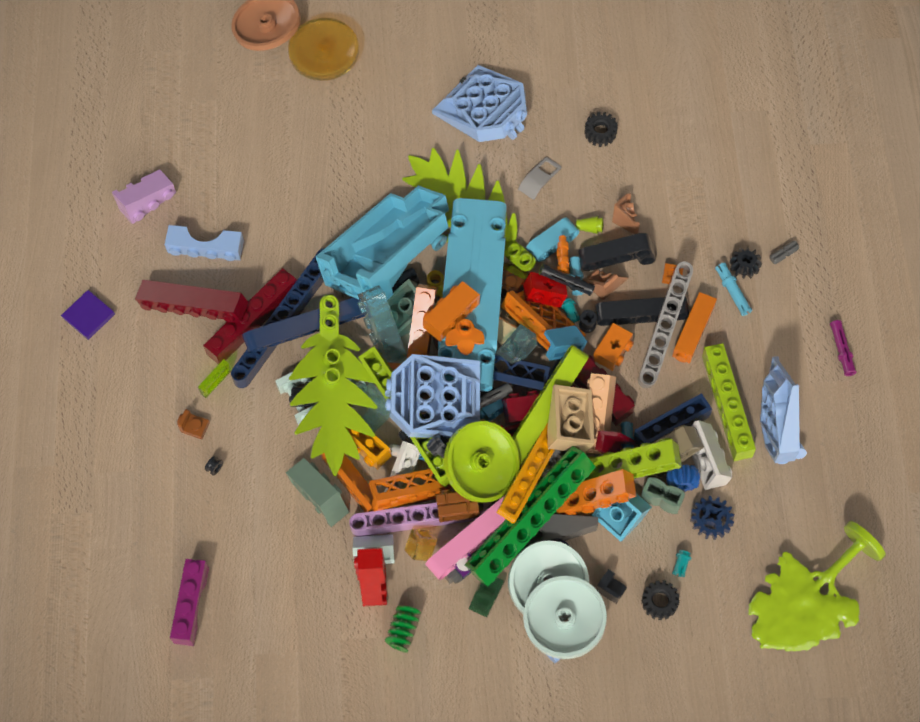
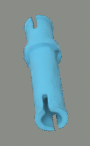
M726 263L716 266L715 270L722 279V285L727 288L741 316L747 315V311L751 313L752 308L737 285L736 277L732 276Z

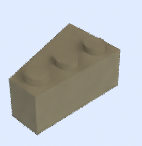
M681 425L675 428L672 433L661 438H670L679 445L681 463L704 448L694 426ZM660 453L655 455L654 460L660 457ZM641 457L636 460V464L641 461ZM667 471L644 477H662Z

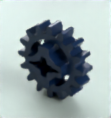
M709 496L708 501L701 498L700 504L696 502L694 505L695 509L691 511L693 516L690 522H695L693 530L699 529L698 535L700 536L704 533L705 539H708L709 535L712 536L713 540H716L717 535L723 538L724 532L729 534L730 527L734 525L732 519H734L735 514L729 513L732 507L725 506L726 500L722 503L719 502L720 497L713 500ZM701 510H703L704 516H702V518L700 519L699 513ZM725 517V524L722 526L721 520Z

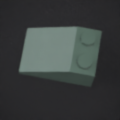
M408 279L393 292L394 295L368 315L387 344H391L411 331L416 287L419 285V283Z

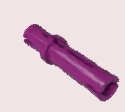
M832 321L830 327L839 353L838 360L842 364L844 376H853L857 371L852 358L854 356L850 352L842 321Z

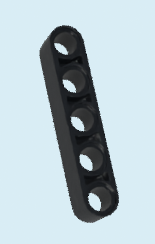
M665 297L597 303L595 305L597 325L611 326L613 323L625 325L657 322ZM684 297L677 321L689 317L686 297ZM667 304L668 310H676V306L674 304Z

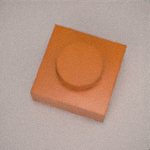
M665 263L662 283L670 284L677 265ZM683 268L679 269L681 275H683Z

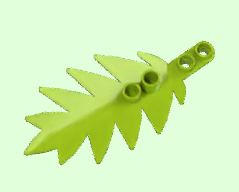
M435 148L431 149L429 162L418 157L408 156L411 167L416 175L403 177L402 180L415 188L421 186L446 196L449 211L445 213L448 227H451L453 201L455 199H486L482 166L480 164L477 165L467 188L463 161L458 149L455 152L449 176ZM496 181L488 200L505 203L500 182ZM506 212L504 256L520 270L530 271L536 265V259L515 241L517 238L516 214L512 213L508 224Z
M325 295L320 300L319 333L312 335L301 345L302 349L315 347L298 363L289 380L316 378L310 381L294 397L290 406L318 402L303 418L294 434L298 435L321 427L314 440L310 458L313 459L325 453L333 476H337L344 454L356 460L360 459L357 446L346 428L375 437L369 425L348 404L377 409L378 406L357 385L347 379L375 384L364 365L346 349L360 351V348L351 339L339 334L338 299L333 295ZM326 302H331L332 307H327ZM330 320L332 326H327L326 321Z

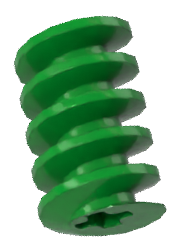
M397 606V613L393 615L395 621L390 623L392 629H389L387 632L390 637H386L385 642L393 649L407 653L408 650L404 645H411L407 637H414V634L409 632V630H416L417 627L412 622H419L415 614H421V612L413 607Z

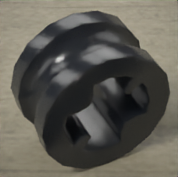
M216 456L211 457L205 465V471H210L212 476L216 475L221 470L223 461L218 460Z

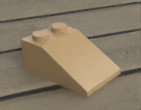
M561 385L553 386L547 429L548 449L568 451L573 446L586 453L594 445L592 390Z

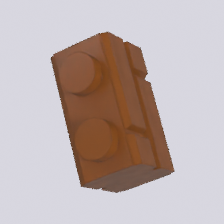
M443 490L440 494H436L439 523L479 517L478 502L467 500L457 492H451V490Z

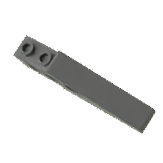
M553 514L550 520L537 532L541 539L535 541L531 538L524 548L536 542H564L595 532L598 527V517Z

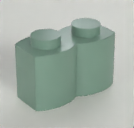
M648 478L641 498L648 504L660 506L662 510L670 514H678L685 497V493L681 489L667 486L657 478Z

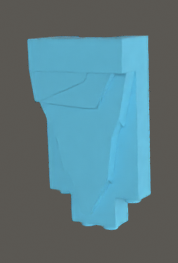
M417 186L404 198L390 193L315 256L325 285L379 308L394 295L392 287L407 267V264L449 228L445 215L449 211L446 196L421 186Z

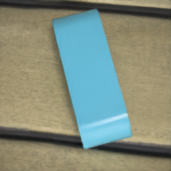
M565 217L531 240L526 249L538 262H542L556 252L559 236L565 235L566 241L569 243L578 236L580 231L568 217Z

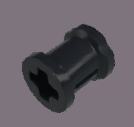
M591 310L582 312L579 322L581 331L591 333L595 330L596 313Z

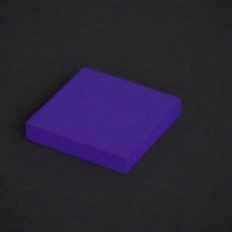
M87 290L61 314V317L89 340L115 313Z

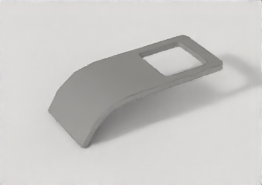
M545 157L524 178L518 190L535 200L542 187L561 169V166ZM548 162L557 169L551 175H548L540 170L539 167Z

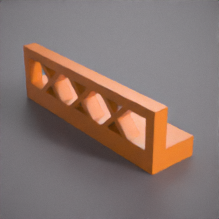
M325 453L321 454L322 460L329 467ZM344 454L336 477L364 512L374 511L372 507L374 497L369 484Z
M431 469L369 481L374 497L372 501L374 511L436 499V494H440L443 490H451L452 486L450 484L444 487L439 481L432 479L431 477L434 474ZM421 478L426 482L423 485H418L413 480ZM401 481L407 484V486L400 489L394 486V484ZM383 485L388 490L378 494L376 486Z

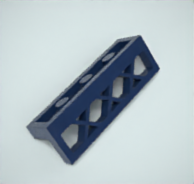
M495 355L497 360L494 362V380L542 390L549 379L550 366ZM500 360L505 361L509 367L504 372L499 371L495 366ZM519 364L524 365L527 373L522 376L517 375L513 369ZM538 368L544 369L543 381L537 380L532 372Z

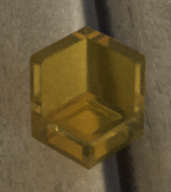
M411 529L405 551L413 560L428 561L432 557L437 539L429 530Z

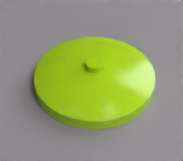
M488 421L468 423L460 427L447 443L444 454L446 476L453 489L467 500L484 503L502 498L507 494L519 472L520 459L517 446L510 434L495 423Z

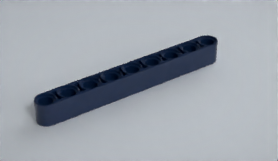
M325 248L320 249L315 256H317ZM315 256L264 326L285 320L280 319L282 316H288L286 318L288 319L300 315L324 282ZM303 287H309L306 290H301ZM294 301H298L295 305L291 304ZM278 345L254 353H248L246 349L231 370V377L235 386L238 388L247 387ZM250 360H256L254 363L248 364ZM239 375H245L242 379H237Z

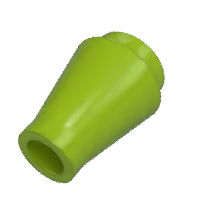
M594 216L577 219L576 227L579 231L598 234L603 232V218Z

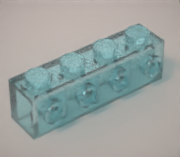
M378 285L357 294L360 300L357 304L361 313H364L366 316L363 320L367 329L371 330L369 337L373 345L376 344L377 349L389 363L406 357L407 354L385 292Z

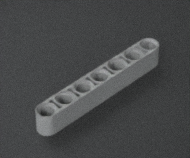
M680 262L673 272L638 376V383L642 388H651L657 381L693 274V267L688 262ZM679 269H686L688 275H681L679 273ZM673 286H679L682 289V293H675ZM667 304H674L676 306V310H668ZM667 321L670 324V328L664 329L661 326V322ZM655 339L663 340L664 346L658 347L655 344ZM649 357H656L658 364L652 365L649 362ZM643 375H650L652 382L646 383L643 380Z

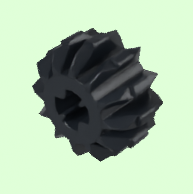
M740 247L738 252H733L729 263L731 271H736V276L742 275L744 279L747 275L751 279L754 274L757 275L759 273L762 262L760 261L761 255H756V249L751 252L749 247L746 250Z

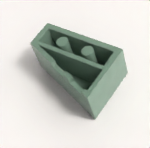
M303 458L289 469L286 474L294 487L307 501L309 500L316 507L315 510L318 514L322 513L327 524L333 527L349 513L340 496L342 491L336 484L331 485L325 473L320 474L318 467L313 462L309 463Z

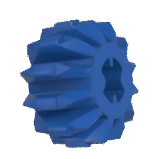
M688 464L682 465V468L667 471L666 483L668 486L677 487L685 492L688 490L692 491L699 487V470L694 465L689 466Z

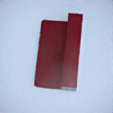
M598 430L595 450L602 454L607 452L616 453L620 452L621 444L635 445L636 441L620 432Z

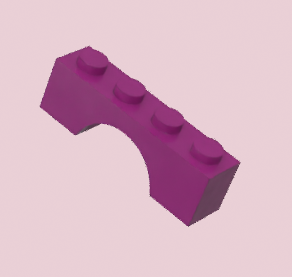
M185 559L170 633V639L174 644L194 646L198 629V606L201 593L206 587L209 566L206 561Z

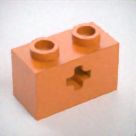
M613 323L594 352L593 359L595 362L611 371L616 366L619 367L624 360L623 355L625 351L629 352L634 344L632 341L633 333Z

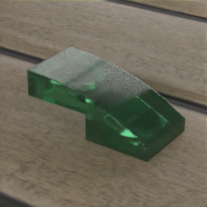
M497 577L489 586L481 582L469 606V610L487 618L505 581Z

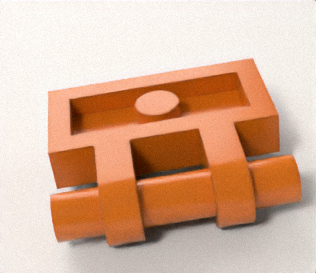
M561 235L559 236L556 249L557 270L569 274V244L566 241V236Z

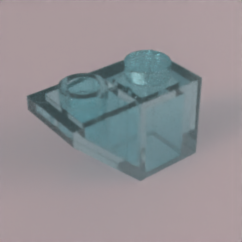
M520 324L496 353L511 364L526 359L537 346L536 334Z

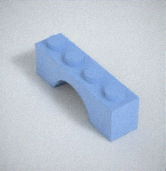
M169 225L164 245L167 252L175 256L181 254L190 257L201 256L209 259L222 258L234 261L241 259L244 239L242 232L223 230L216 239L202 242L192 238L187 227Z

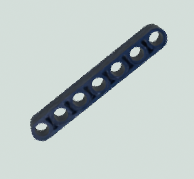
M356 298L339 302V325L369 315L371 312L368 304ZM320 308L245 332L242 336L248 353L258 352L319 332ZM327 320L326 325L332 326V322Z

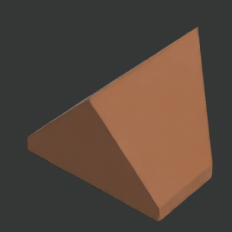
M628 193L615 203L612 222L633 234H638L640 224L635 222L634 217L637 214L634 212L633 203H630L631 194Z
M595 269L583 281L594 284L593 292L602 300H605L630 277L618 276L617 274L612 275L610 272L606 274Z

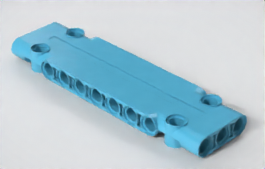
M458 198L453 201L443 297L445 298L452 287L458 286L462 281L480 294V304L465 319L470 320L476 329L483 332L484 344H475L473 351L469 355H463L457 349V345L446 346L444 338L441 342L438 340V357L480 361V391H490L493 387L494 362L497 350L507 205L500 201ZM450 374L444 375L445 380H447V381H453V380H454V378H453L452 375H450Z

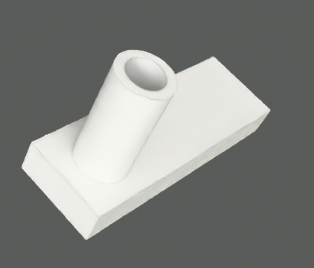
M404 441L401 446L390 444L391 455L397 457L390 477L412 473L420 455L417 447ZM399 481L394 486L403 489L406 488L407 484Z

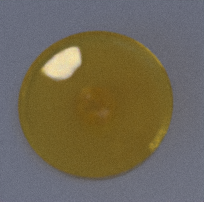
M317 18L298 27L295 34L289 40L288 53L291 64L301 75L313 80L326 81L346 74L354 66L358 58L359 46L356 34L347 24L332 18Z

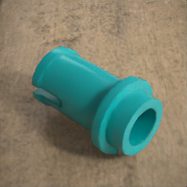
M572 298L565 299L561 308L565 310L567 317L575 323L580 320V316L576 310L575 301Z
M679 550V553H676L677 560L672 572L673 575L678 574V577H685L688 562L692 559L690 557L691 553L684 550Z

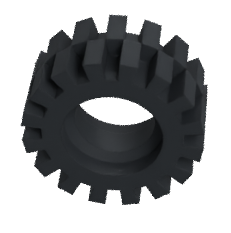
M597 112V115L591 114V117L589 116L585 123V138H588L589 143L593 141L594 146L598 143L599 147H602V144L608 146V142L610 144L613 143L618 128L616 119L612 118L611 114L606 116V112H603V115H600V112ZM601 125L605 126L608 131L598 133L594 128Z
M656 580L655 583L651 582L645 588L641 601L643 610H646L648 616L652 615L653 619L657 617L658 620L663 618L666 620L674 615L680 602L679 593L677 594V588L672 587V583L666 584L665 580L662 582ZM655 594H665L668 598V604L665 607L656 606L653 602Z

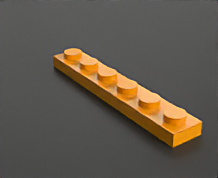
M548 423L533 445L496 512L513 524L519 517L554 452V449H548Z

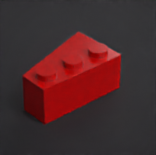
M357 549L358 556H354V569L356 570L357 580L360 582L362 605H387L386 563L383 549Z

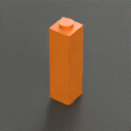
M699 292L674 348L672 357L683 363H691L715 308L716 298Z

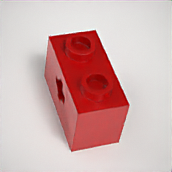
M530 272L523 284L525 301L560 308L568 296L566 285L539 275V273Z

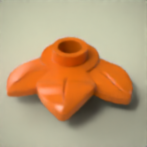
M461 319L457 322L455 328L449 330L446 334L445 344L446 346L457 345V349L461 354L469 355L473 351L475 344H484V334L481 330L476 329L470 320Z

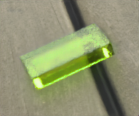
M223 359L198 386L199 392L203 397L207 398L230 374L231 368L227 361Z

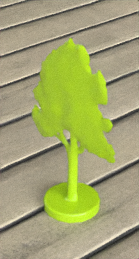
M849 521L844 526V531L853 542V545L826 571L810 573L808 568L793 558L791 553L783 552L777 564L781 566L780 576L776 573L765 576V582L771 584L770 589L772 593L769 596L762 591L757 592L749 604L748 615H758L757 623L752 626V637L760 642V648L784 649L786 652L807 651L813 646L819 645L820 640L838 639L841 635L839 629L840 621L844 622V627L846 628L857 625L860 610L857 600L845 596L841 597L834 586V581L837 574L860 551H863L876 561H881L886 556V553L880 543L862 526ZM818 576L819 578L816 581L813 580L814 577ZM827 582L829 592L827 595H822L819 592L820 587Z

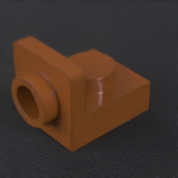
M185 409L183 414H180L177 421L181 433L201 440L210 424L209 420L193 415L187 409Z

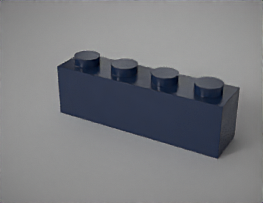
M701 393L635 429L633 438H635L639 447L643 443L652 444L672 433L675 428L681 425L692 426L695 421H704L710 418L712 407Z

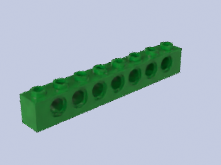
M572 446L533 489L515 523L513 524L505 519L464 564L477 580L486 586L495 581L497 576L523 550L524 546L537 534L540 528L550 520L551 516L577 490L578 486L589 477L596 466L583 451Z

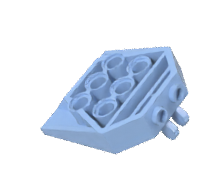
M477 65L466 76L467 79L462 84L459 83L432 110L435 116L478 142L503 139L507 135L511 140H514L517 137L514 129L521 133L524 130L521 121L527 116L524 85L517 80Z
M412 354L392 372L390 379H387L385 396L389 398L386 399L385 408L386 411H390L389 417L409 437L433 438L435 435L441 434L445 438L450 439L460 427L468 423L480 421V361ZM426 373L429 375L430 379L423 380L421 379L420 374ZM450 374L453 376L454 380L447 381L445 380L444 375ZM420 393H427L430 399L423 400L420 397ZM444 394H451L454 400H446ZM426 412L430 418L422 419L419 413ZM443 414H452L453 420H446Z
M775 356L772 357L769 374L764 379L762 386L760 423L765 447L773 461L778 464H786L790 461H795V459L804 458L807 451L800 443L799 385L795 384L780 363L779 357Z

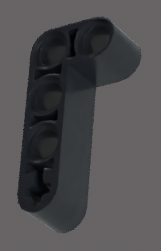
M638 233L587 246L578 251L580 266L583 271H591L635 259L642 265H649L656 261L653 242L647 233Z

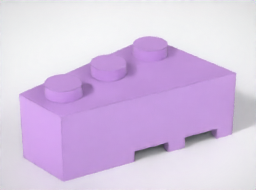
M161 170L141 178V182L135 185L132 183L126 185L127 188L120 192L117 190L112 191L119 210L132 224L142 220L146 214L157 209L161 203L171 199L176 193L173 183Z

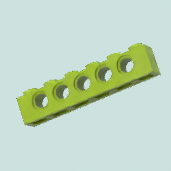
M724 344L704 347L702 359L733 461L752 458L756 447Z
M664 438L657 443H643L637 448H623L621 452H607L600 457H588L596 468L584 481L621 469L633 473L635 479L682 468L679 445L670 438ZM660 453V457L654 460L655 455ZM641 457V461L636 464V460ZM622 462V466L617 469V465ZM604 466L603 471L598 473L599 469Z

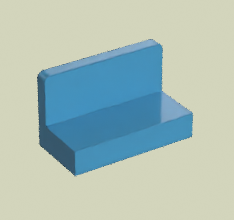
M577 326L550 329L544 332L545 337L551 344L546 353L549 361L561 359L572 344L583 351L587 340Z

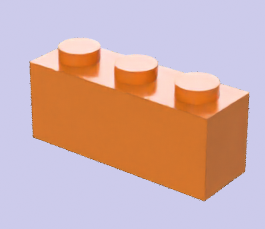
M463 281L458 286H453L449 294L437 302L435 308L428 310L424 314L423 328L441 342L446 337L448 331L455 328L457 322L465 319L480 304V294Z

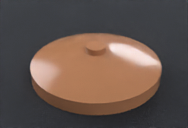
M248 0L234 14L231 27L237 42L241 46L250 50L263 51L276 48L288 41L297 31L301 16L294 0Z

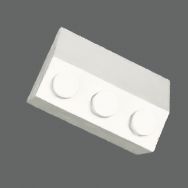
M699 420L695 421L692 426L695 427L704 448L692 455L696 468L699 470L704 489L708 490L727 485L732 478V470L726 463L724 450L720 448L718 443V435L713 430L711 424Z

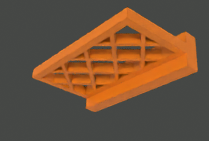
M514 291L508 292L501 305L547 351L551 344L544 335L545 330L556 329V327L576 326L557 307L530 301L525 302L524 291L519 293ZM530 303L539 305V307L532 306ZM580 330V332L582 333V335L585 337L586 334H585L583 331Z

